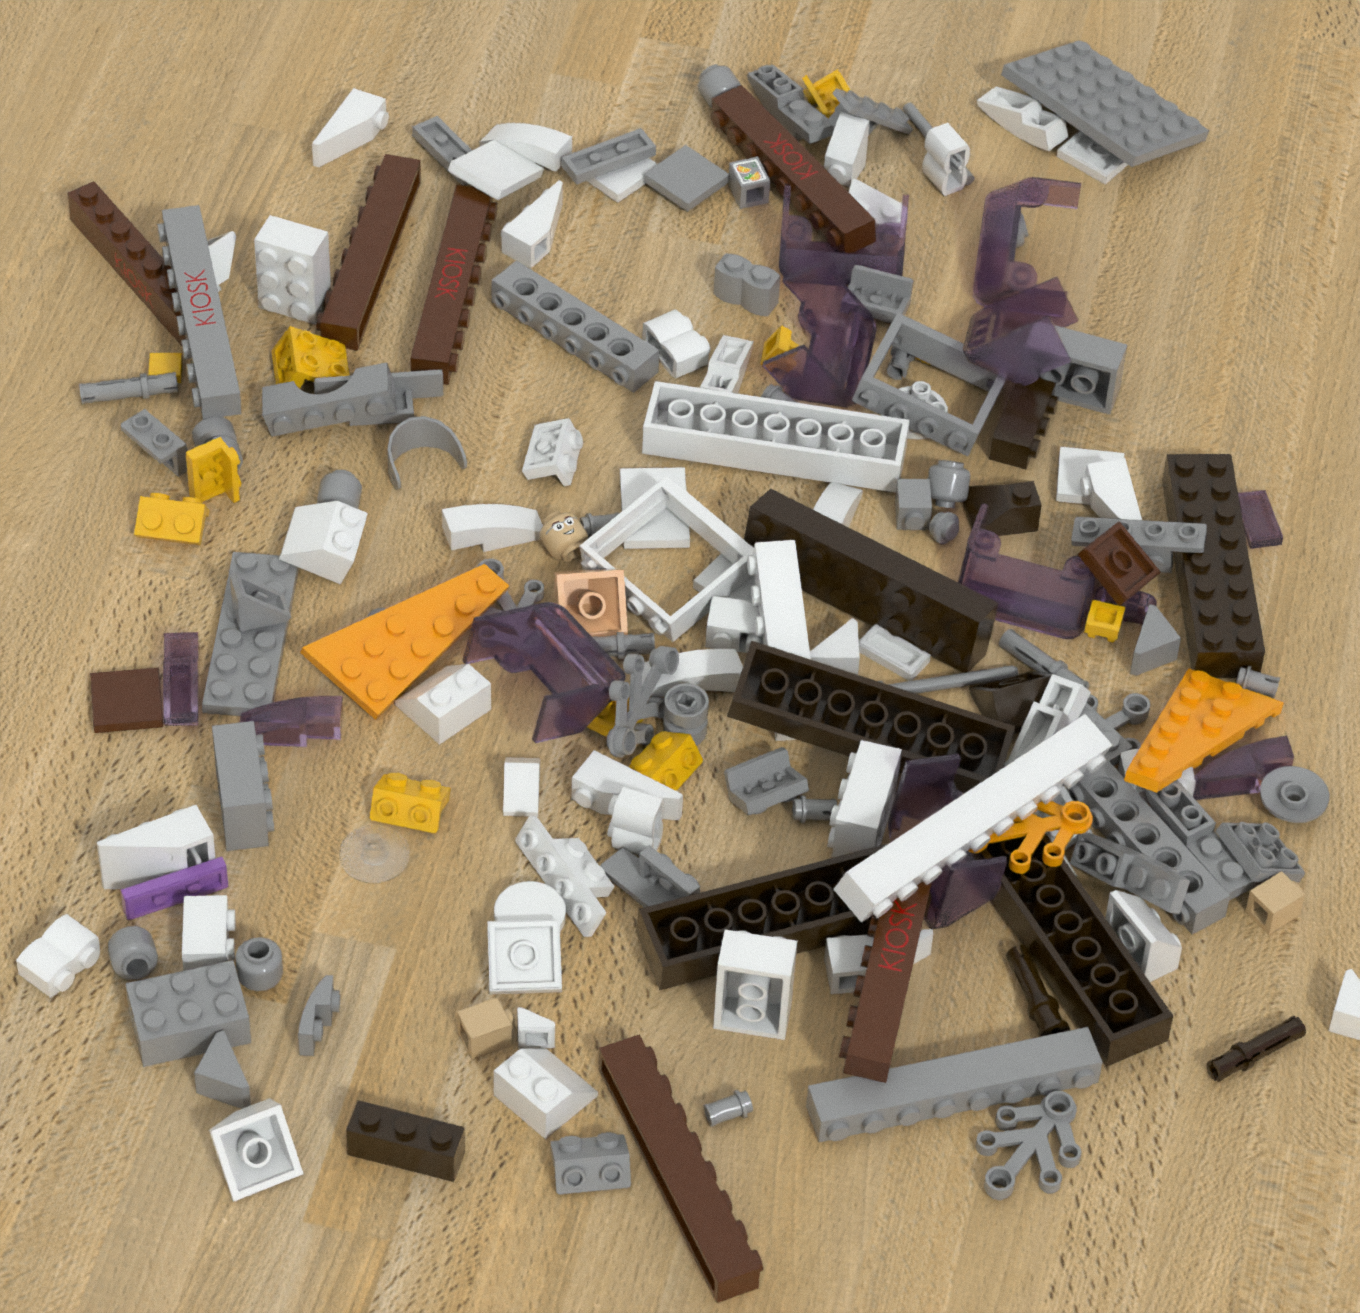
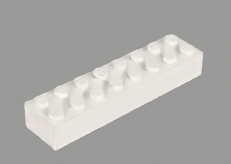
M655 381L643 426L642 454L896 493L897 479L901 478L907 448L910 420Z

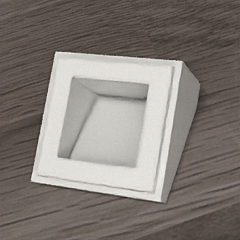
M517 1007L518 1049L555 1048V1022L527 1009Z

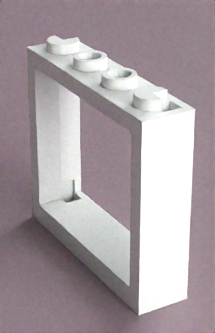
M666 475L581 544L580 552L582 558L581 565L584 570L615 569L604 558L667 507L730 560L733 565L672 616H669L624 577L626 605L630 611L636 616L642 615L656 634L660 636L665 635L671 642H674L709 613L712 596L727 598L752 577L748 573L747 558L749 555H753L754 548Z

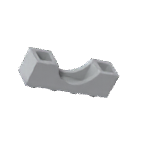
M387 362L356 368L347 383L337 390L325 394L306 393L300 390L294 381L262 387V416L272 437L396 412V385Z

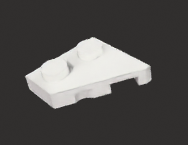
M852 179L849 193L875 218L876 232L902 236L908 207L865 183Z

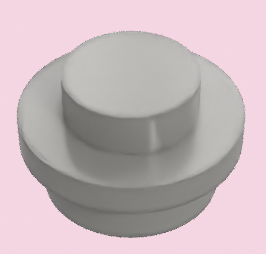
M939 512L933 517L929 526V532L936 542L946 544L957 536L959 532V519L956 514L952 512Z

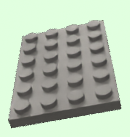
M1080 40L1004 64L1001 73L1003 77L1131 167L1206 141L1209 130L1202 126L1196 118L1186 115L1178 109L1176 104L1166 101L1156 94L1153 88L1143 85L1131 73L1123 71L1114 65L1111 59L1101 56L1091 49L1088 43Z

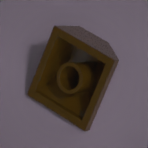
M1015 480L969 486L968 497L963 502L974 539L1038 531L1042 504L1034 481Z
M1028 671L1012 677L969 687V690L982 716L1015 726L1013 733L1015 734L1021 731V726L1024 725L1033 702L1040 703L1052 674Z

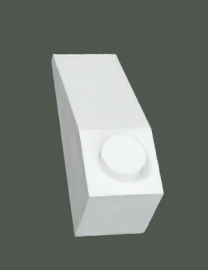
M353 88L313 141V166L319 168L373 140L380 129L383 130L388 123L389 113L386 112V99Z
M1121 458L1088 463L1085 477L1080 478V485L1083 496H1088L1091 509L1100 518L1142 520L1126 459Z
M595 750L572 777L571 799L580 806L590 808L600 814H608L613 795H619L622 788L626 787L664 799L662 819L679 820L682 816L683 794Z

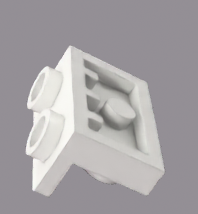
M569 418L536 424L534 426L522 469L527 480L557 475L563 486L571 485L574 472L577 469L579 452L583 446V438L580 431L575 429Z

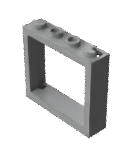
M897 312L863 374L852 401L882 416L910 420L909 429L969 456L1012 367ZM891 345L988 391L989 393L973 424L874 378Z

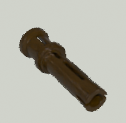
M1025 945L1019 946L1022 955L1019 954L1016 946L1011 948L1007 952L1006 957L1029 1003L1027 1013L1029 1018L1036 1022L1039 1029L1038 1037L1070 1031L1069 1024L1062 1020L1058 1012L1059 1003L1057 999L1048 995L1028 948Z

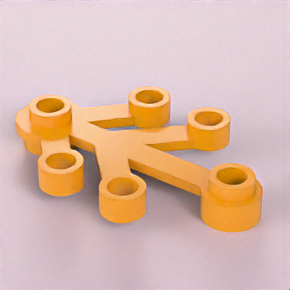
M1041 801L1036 804L1038 808L1034 812L1040 810L1050 815V817L1041 818L1035 814H1031L1024 820L1017 817L1013 821L1018 823L1013 824L1005 833L1000 836L993 833L989 836L991 838L990 841L980 850L974 852L970 849L968 851L979 853L986 849L989 843L1026 836L1020 847L1011 853L1009 868L1015 873L1023 874L1029 870L1031 856L1046 832L1059 830L1053 843L1045 845L1042 854V860L1046 865L1057 867L1062 864L1065 848L1073 835L1087 832L1091 828L1093 817L1089 807L1080 801H1070L1064 806L1053 801L1045 805ZM1049 853H1055L1058 856H1051ZM1015 860H1022L1025 863H1018Z

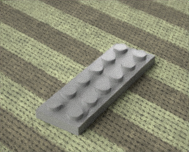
M233 552L202 702L203 713L271 719L289 620L279 624L240 632L232 608L230 575L233 572H237L282 592L291 614L299 567L279 560L280 555Z

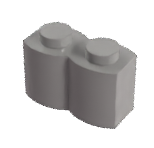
M726 253L715 266L714 295L720 300L730 304L741 305L747 311L760 316H769L779 303L780 275L771 268L753 265L746 258Z

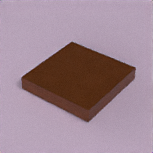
M1120 521L1077 554L1119 606L1161 573Z
M159 667L90 673L94 733L163 727Z

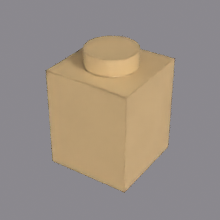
M1281 871L1250 890L1245 912L1270 935L1300 916L1305 893L1298 883L1291 881Z
M498 997L457 1011V1033L471 1060L512 1046V1030L516 1028L511 1011L503 1009Z

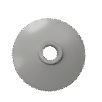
M1284 766L1277 768L1264 777L1260 787V798L1265 808L1275 817L1293 823L1309 822L1320 817L1328 807L1330 795L1327 785L1317 774L1302 767Z

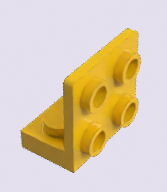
M289 326L271 350L276 384L294 381L296 386L301 388L305 379L314 382L315 378L350 376L345 345L336 340H330L313 334L307 330Z

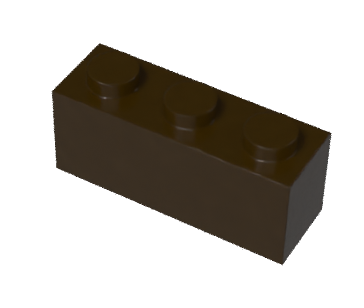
M1019 372L993 434L989 460L1026 470L1030 459L1037 458L1041 446L1039 437L1046 436L1050 424L1048 415H1054L1058 406L1059 397L1054 396L1056 382Z
M360 1100L357 1101L346 1129L347 1155L451 1182L455 1181L465 1155V1127Z

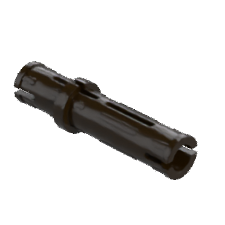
M1293 1015L1279 1025L1266 1030L1247 1042L1233 1044L1228 1052L1207 1062L1206 1067L1210 1077L1214 1081L1221 1082L1237 1071L1249 1070L1254 1067V1063L1259 1059L1306 1035L1305 1025L1299 1017L1295 1018Z

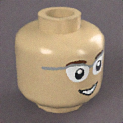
M559 511L548 515L543 521L544 526L541 528L539 536L551 557L556 560L570 562L581 556L580 545L588 539V534L577 516L570 512L561 514Z

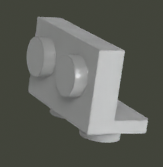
M854 265L851 282L842 298L840 310L859 316L863 315L879 319L885 323H892L897 312L905 316L911 303L914 281L911 278Z
M146 409L121 423V431L156 461L163 463L178 477L187 472L186 452L188 449L186 443Z
M784 747L724 771L729 801L748 816L760 814L766 811L768 807L778 803L792 801L798 795L809 791L807 778L790 766L788 751Z
M606 1132L599 1134L597 1137L579 1138L577 1136H566L559 1141H550L551 1157L555 1170L556 1192L558 1194L621 1189L631 1186L630 1155L624 1134L617 1135Z

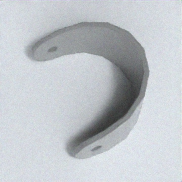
M425 416L411 417L398 424L390 435L388 444V474L395 490L401 488V482L394 461L401 454L413 448L434 447L442 449L453 456L461 469L467 468L466 455L460 441L452 429L439 420Z

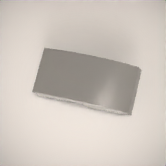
M326 975L318 983L306 1003L298 1032L300 1055L314 1056L315 1041L322 1042L323 1026H332L333 1012L340 1011L341 994L340 990H334L333 975Z

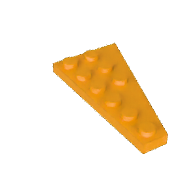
M483 564L302 647L300 653L376 720L507 592L509 585L486 564Z
M1188 668L1127 768L1124 781L1157 793L1181 778L1182 772L1187 768L1193 767L1195 769L1202 764L1203 758L1211 755L1213 757L1242 739L1245 731L1252 727L1257 729L1264 724L1267 717H1276L1281 714L1284 702L1248 689H1243L1237 683L1226 682L1212 677L1204 671H1195Z

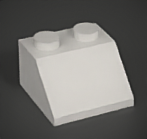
M340 501L295 507L279 560L341 584L355 560L368 513Z
M469 664L446 666L396 699L395 705L440 745L491 710V683Z
M1118 890L1110 892L1105 918L1147 979L1151 982L1178 969L1182 950L1181 943L1178 937L1170 933L1162 924L1158 913L1153 908H1149L1141 897Z
M519 1049L494 1070V1096L544 1139H547L598 1096V1091L547 1049Z

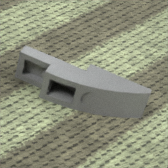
M773 64L761 66L758 70L747 73V79L765 109L797 141L804 139L811 144L832 136L834 127L829 123L828 118L804 100L803 88Z
M1178 780L1157 793L1146 789L1145 795L1151 808L1230 895L1229 901L1255 888L1256 882L1250 879L1224 842L1214 832L1216 822Z
M1088 832L1079 834L1070 864L1113 887L1124 888L1169 913L1180 914L1190 880L1177 874V869Z

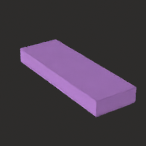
M223 857L122 889L123 912L127 921L183 903L184 896H204L227 888V866Z

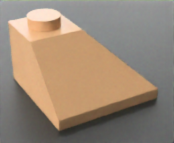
M623 569L553 572L560 638L617 635V632H624V635H628Z

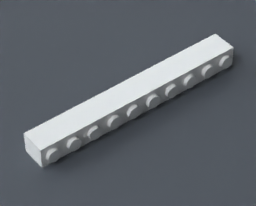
M1086 714L1082 715L848 870L838 882L834 891L861 922L873 914L876 918L881 917L894 905L892 902L895 899L906 900L918 889L917 885L923 881L928 885L943 872L941 868L946 865L950 869L955 867L966 857L967 854L965 852L970 849L977 852L990 841V835L996 833L997 836L1002 835L1014 824V819L1019 817L1021 820H1024L1038 808L1036 804L1041 801L1045 805L1059 795L1061 787L1065 785L1070 789L1084 777L1083 773L1088 770L1091 774L1097 771L1107 761L1104 755L1111 748L1112 744Z

